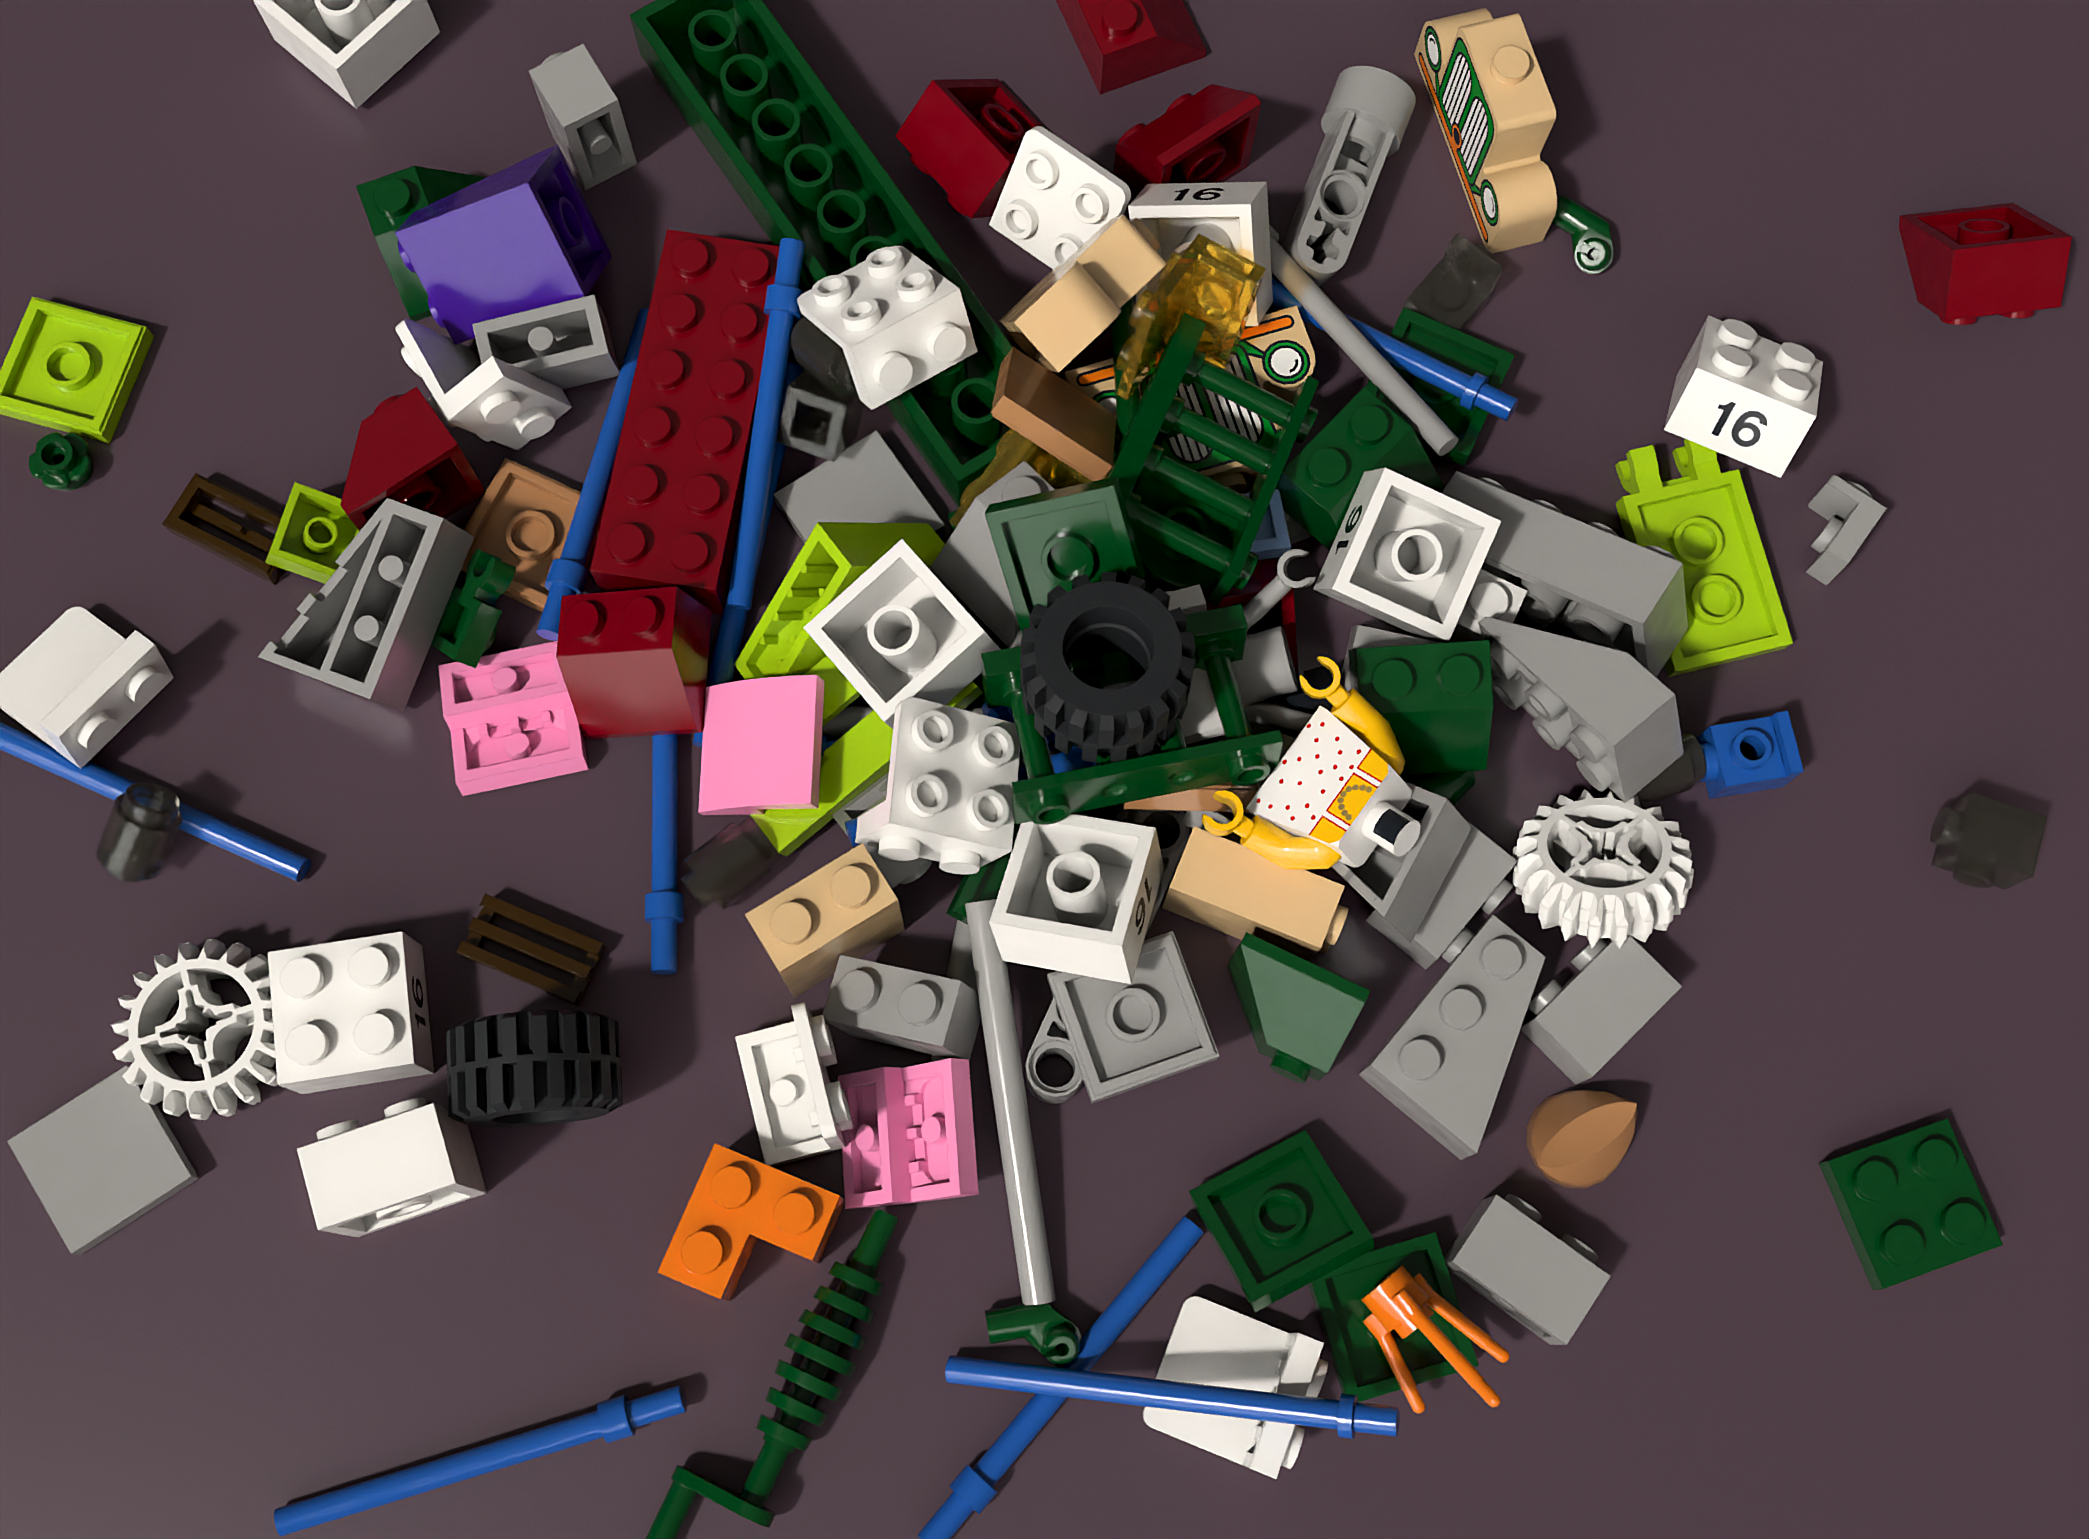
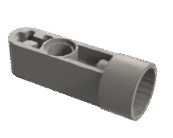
M1353 66L1339 74L1321 119V127L1325 134L1324 140L1282 244L1283 249L1318 287H1321L1345 264L1385 159L1398 151L1416 105V97L1410 86L1398 76L1380 68ZM1324 199L1331 201L1336 206L1339 215L1327 207ZM1314 242L1320 243L1314 250L1309 247Z

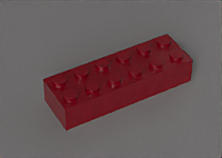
M667 229L590 572L601 593L677 586L710 609L713 614L722 615L731 576L769 316L764 313L766 291L768 285L774 284L780 246Z

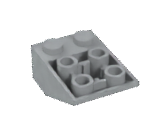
M1486 616L1478 622L1483 640H1490L1491 670L1494 675L1492 689L1512 710H1516L1520 706L1524 708L1535 719L1532 723L1538 734L1553 749L1559 750L1563 746L1578 759L1576 765L1581 774L1597 790L1603 792L1609 788L1626 803L1684 754L1675 694L1629 653Z

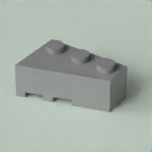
M386 498L335 561L340 566L316 596L310 593L297 608L301 613L277 643L270 641L258 657L404 712L474 537L442 517Z
M1281 734L1283 744L1279 762L1296 738ZM1269 775L1265 779L1257 782L1258 790L1262 787V785L1267 780ZM1405 782L1412 790V794L1402 812L1419 821L1421 825L1419 837L1410 851L1398 857L1377 845L1363 865L1351 867L1338 861L1332 868L1411 943L1466 840L1471 826L1447 798Z
M1492 915L1476 929L1466 946L1445 967L1358 1075L1458 1159L1462 1160L1476 1154L1545 956L1496 916Z

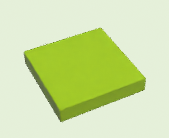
M32 297L0 370V414L110 444L154 335L145 326Z

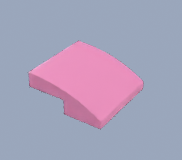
M558 641L481 656L476 668L460 662L438 665L443 717L451 732L455 781L462 796L589 770L584 736L556 658Z
M818 675L781 676L734 681L706 687L698 813L702 815L764 814V809L819 808L824 680Z
M949 1058L904 1068L880 1067L838 1076L841 1088L844 1089L853 1122V1128L842 1131L846 1147L842 1148L845 1209L890 1206L979 1195L969 1059Z

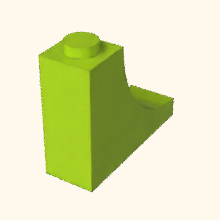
M817 522L736 660L735 667L745 680L804 675L826 656L824 651L803 628L901 539L905 541L929 569L945 543L928 523Z

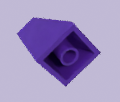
M558 145L541 151L413 212L395 232L398 238V250L402 261L411 272L418 275L428 294V305L434 320L440 327L447 329L455 345L475 338L472 326L474 323L587 296L612 257Z

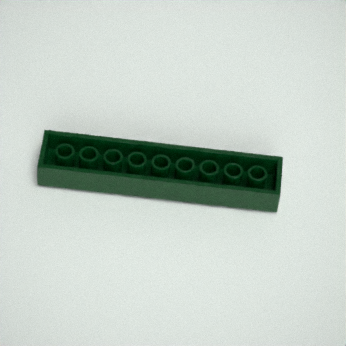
M655 0L630 14L641 57L772 244L780 246L782 238L798 239L805 243L800 283L806 292L811 290L813 285L820 279L831 275H839L865 261L867 256L873 251L893 246L905 247L960 289L978 352L885 403L956 506L961 508L973 502L977 496L1023 461L1032 466L1048 456L1049 452L993 417L991 413L1000 365L1012 349L1011 344L762 0Z

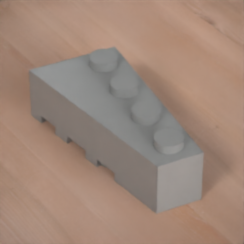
M1456 471L1442 491V494L1501 521L1481 569L1527 590V594L1520 607V610L1526 614L1525 617L1545 628L1556 620L1570 628L1584 642L1627 652L1657 677L1688 629L1683 563L1677 561L1672 554L1660 547L1652 545L1642 547L1620 538L1612 529L1597 522L1586 524L1566 516L1549 502L1539 499L1529 501L1512 494L1501 484L1490 478L1481 477L1475 479Z

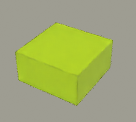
M295 482L265 563L325 584L340 566L335 561L360 531L341 507L342 499Z

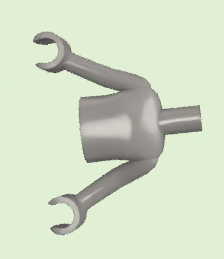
M1291 549L1280 557L1277 564L1276 577L1242 607L1248 629L1257 623L1292 588H1306L1315 581L1316 577L1293 581L1287 574L1288 563L1295 557L1309 555V552L1301 549ZM1278 626L1258 633L1247 634L1243 660L1233 661L1231 664L1248 721L1301 732L1313 714L1278 705L1256 704L1270 697L1299 690L1290 648L1283 627Z

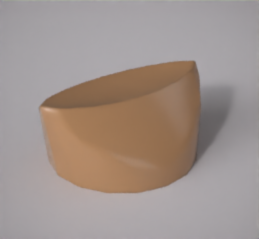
M1595 1090L1563 1091L1547 1097L1533 1110L1526 1127L1527 1149L1534 1166L1548 1180L1565 1188L1585 1189L1603 1182L1618 1167L1628 1151L1635 1132L1638 1115L1637 1103L1619 1095Z

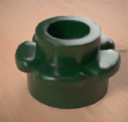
M53 432L45 435L37 442L35 453H32L29 457V469L33 477L42 479L44 486L47 488L61 491H71L83 486L90 479L94 465L93 459L88 453V443L75 433H68L66 436H63L59 432ZM58 456H65L61 463L55 464V459Z

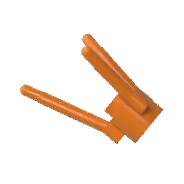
M1401 1265L1361 1299L1372 1312L1362 1322L1378 1340L1402 1391L1415 1413L1424 1412L1425 1403L1391 1334L1393 1329L1404 1339L1418 1328L1489 1406H1499L1501 1402L1500 1396L1430 1319L1434 1314L1432 1309L1499 1362H1507L1510 1357L1509 1352L1436 1293L1420 1273L1412 1277L1407 1269Z

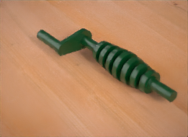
M875 1208L851 1260L847 1259L845 1265L835 1261L828 1274L841 1280L836 1292L820 1285L813 1296L829 1305L824 1317L805 1309L798 1319L799 1322L817 1330L812 1343L792 1333L789 1334L784 1346L805 1357L800 1368L781 1359L778 1361L775 1373L793 1383L788 1393L771 1386L765 1400L779 1407L780 1410L776 1419L760 1414L756 1428L765 1433L762 1438L765 1442L740 1494L695 1471L677 1465L671 1476L673 1482L645 1539H676L697 1494L752 1522L770 1528L776 1513L766 1508L765 1504L789 1453H794L796 1448L806 1451L813 1438L800 1432L804 1421L806 1420L821 1427L829 1415L812 1406L817 1394L837 1402L844 1391L824 1380L829 1368L852 1378L857 1367L856 1364L836 1354L842 1342L857 1350H863L866 1338L848 1328L853 1317L871 1325L875 1311L860 1303L865 1292L880 1298L884 1284L875 1280L877 1277L875 1271L900 1219Z

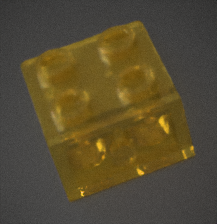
M1201 234L1196 236L1183 255L1174 251L1161 271L1157 282L1159 288L1155 293L1146 289L1131 313L1129 325L1135 327L1136 331L1124 344L1115 367L1123 371L1116 395L1129 400L1162 354L1165 345L1184 312L1207 324L1196 348L1206 352L1205 360L1225 369L1235 355L1266 268Z

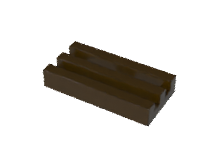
M195 473L162 525L169 532L276 585L282 576L278 571L280 568L265 563L267 556L262 561L184 520L189 514L268 554L273 542L272 540L196 501L201 494H204L277 531L282 516Z
M485 893L480 903L482 909L477 918L473 917L468 927L470 933L465 942L461 941L456 953L466 959L579 1006L607 947L599 941ZM498 915L583 951L587 955L583 963L492 924ZM485 938L491 939L573 974L576 978L571 987L485 951L481 949Z

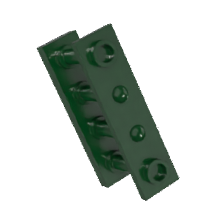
M1184 312L1163 349L1113 459V467L1106 474L1105 479L1118 477L1132 529L1218 571L1206 598V602L1217 607L1232 586L1242 590L1255 569L1259 555L1251 552L1250 549L1294 442L1296 441L1301 444L1316 419L1318 409L1310 406L1319 381L1308 376L1292 400L1288 402L1205 360L1206 352L1196 347L1207 324ZM1192 382L1277 424L1278 427L1269 449L1183 406L1185 399L1176 395L1180 383L1190 387ZM1171 429L1258 472L1249 497L1163 455L1164 447L1154 443L1159 430L1169 434ZM1151 477L1237 520L1238 524L1228 547L1141 504L1142 497L1132 492L1137 479L1147 483Z
M1233 605L1185 615L1187 618L1185 632H1193L1194 669L1199 668L1207 673L1226 738L1225 741L1187 748L1180 720L1176 718L1174 732L1165 742L1156 736L1160 749L1159 754L1111 763L1110 753H1097L1096 763L1094 762L1095 766L1057 774L1054 771L1046 737L1043 738L1034 728V714L1027 715L1022 703V689H1020L1021 646L981 653L982 684L987 707L989 709L1007 706L1012 709L1028 775L1026 780L1012 782V810L1015 825L1031 821L1039 825L1054 824L1066 819L1071 813L1228 782L1238 786L1251 785L1271 774L1279 764L1283 744L1280 730L1252 735L1231 664L1233 661L1243 660L1248 625L1242 605ZM1102 647L1087 650L1076 656L1068 664L1070 671L1080 681L1099 689L1109 685L1137 681L1145 674V671L1136 659L1126 652L1114 648Z

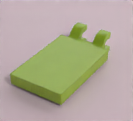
M1687 439L1684 440L1685 446L1672 451L1675 464L1682 475L1681 478L1661 481L1653 445L1629 450L1626 453L1627 460L1619 461L1615 465L1623 488L1630 493V495L1622 496L1615 503L1626 540L1642 547L1649 545L1660 547L1672 554L1677 561L1683 563L1688 629L1664 665L1668 677L1783 650L1793 644L1739 469L1721 473L1717 461V452Z

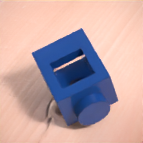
M1788 711L1776 712L1769 717L1709 726L1695 739L1696 745L1692 751L1695 774L1699 781L1705 782L1709 799L1782 788L1804 772ZM1741 744H1746L1749 759L1742 755L1740 751Z

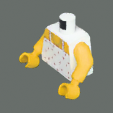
M1319 656L1317 660L1332 673V684L1326 689L1317 690L1312 688L1307 680L1300 675V685L1305 694L1311 698H1326L1333 705L1331 712L1319 706L1279 764L1246 807L1254 816L1252 819L1243 815V804L1239 797L1232 792L1223 790L1215 792L1212 797L1220 803L1227 804L1233 811L1234 819L1227 824H1220L1203 814L1202 823L1205 829L1213 835L1225 836L1232 832L1241 836L1240 844L1287 870L1329 869L1338 861L1351 867H1359L1365 863L1377 845L1398 857L1403 856L1416 843L1421 825L1419 821L1402 812L1411 798L1412 790L1400 777L1404 769L1405 759L1391 725L1355 688L1347 691L1340 684V670L1333 660L1328 657Z

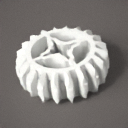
M1584 789L1578 801H1573L1566 796L1559 795L1553 808L1539 805L1533 820L1524 821L1523 828L1519 832V839H1517V846L1513 848L1512 857L1518 861L1514 865L1513 884L1516 887V894L1522 895L1525 913H1538L1542 929L1559 925L1561 926L1565 942L1579 934L1587 936L1591 948L1594 947L1600 938H1610L1620 949L1627 939V935H1631L1645 943L1653 929L1666 931L1669 923L1673 921V916L1681 914L1682 908L1686 905L1688 891L1693 881L1694 869L1691 868L1692 853L1689 849V841L1681 838L1679 822L1664 821L1661 806L1644 810L1641 808L1638 795L1624 803L1615 798L1612 790L1604 798H1593ZM1555 861L1564 867V872L1555 865Z
M207 939L201 952L197 946L189 942L179 943L177 962L165 954L154 955L155 967L158 972L154 977L143 972L133 974L136 985L142 988L138 997L124 995L118 998L122 1007L131 1010L129 1020H120L111 1024L115 1033L129 1037V1041L117 1047L112 1053L117 1060L133 1062L122 1077L128 1084L134 1086L143 1085L139 1096L144 1102L156 1105L163 1101V1111L167 1114L178 1117L188 1109L191 1118L207 1120L213 1108H215L218 1114L226 1117L236 1114L237 1096L245 1103L251 1105L261 1102L260 1091L256 1085L259 1081L271 1086H277V1072L271 1069L276 1059L267 957L258 954L251 958L250 948L240 943L232 944L226 950L225 944L219 940ZM210 980H236L248 994L251 1004L243 1007L234 1003L223 1005L220 995L212 991ZM179 999L177 1013L170 1021L165 1023L171 1008ZM210 1017L218 1020L216 1025L209 1027L208 1019ZM206 1031L207 1040L204 1041L197 1038L199 1033ZM252 1034L245 1051L235 1061V1051L238 1044L244 1037ZM172 1051L183 1055L191 1053L194 1064L203 1068L205 1080L194 1082L182 1080L170 1067L165 1054Z

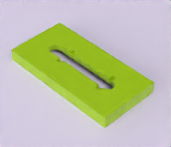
M827 655L804 674L818 675L824 680L822 727L861 695ZM973 680L946 705L965 709L984 692ZM874 710L823 752L824 755L821 756L818 809H764V814H750L778 853L786 857L789 856L834 818L832 814L889 772L893 729Z

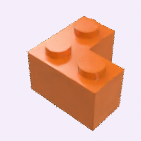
M715 1143L657 1273L718 1299L731 1301L758 1238L819 1264L845 1200L840 1195Z

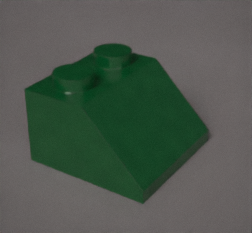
M1364 387L1283 469L1275 489L1280 491L1283 510L1330 551L1364 472L1387 468L1439 493H1442L1445 487L1413 428Z
M1490 640L1348 650L1351 689L1355 688L1390 723L1405 759L1401 775L1486 770L1493 713Z

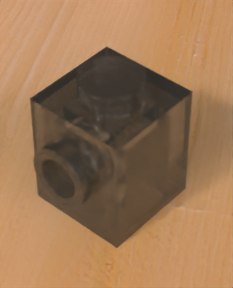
M812 362L788 385L776 442L835 462L857 437L864 403L859 399L852 376Z
M1971 792L1951 805L1943 807L1937 814L1930 834L1931 842L1936 844L1932 866L1953 872L1952 877L1954 880L1968 886L1978 888L1995 886L2004 890L2034 876L2047 817Z

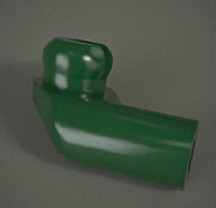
M1562 194L1557 200V210L1552 224L1571 235L1574 259L1577 266L1583 272L1598 274L1606 270L1612 262L1614 253L1609 223Z
M1020 1303L985 1310L990 1344L1024 1338L1051 1363L1056 1365L1071 1363L1080 1351L1082 1336L1078 1327L1050 1303L1039 1305Z

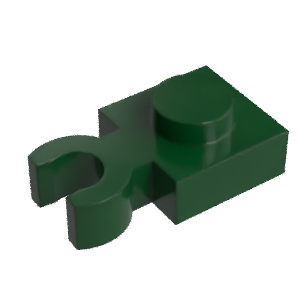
M478 548L468 563L466 582L463 589L454 586L431 643L432 646L451 659L473 668L477 667L483 652L488 650L494 642L497 633V622L502 613V610L495 607L498 597L510 586L516 571V567Z

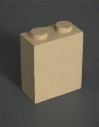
M1195 826L1192 829L1162 906L1165 910L1242 940L1247 932L1308 962L1317 952L1326 954L1330 945H1335L1349 908L1338 904L1345 887L1344 885L1306 870L1284 869L1241 844L1213 835Z
M863 843L745 914L794 998L833 975L840 955L859 959L905 931L898 898Z

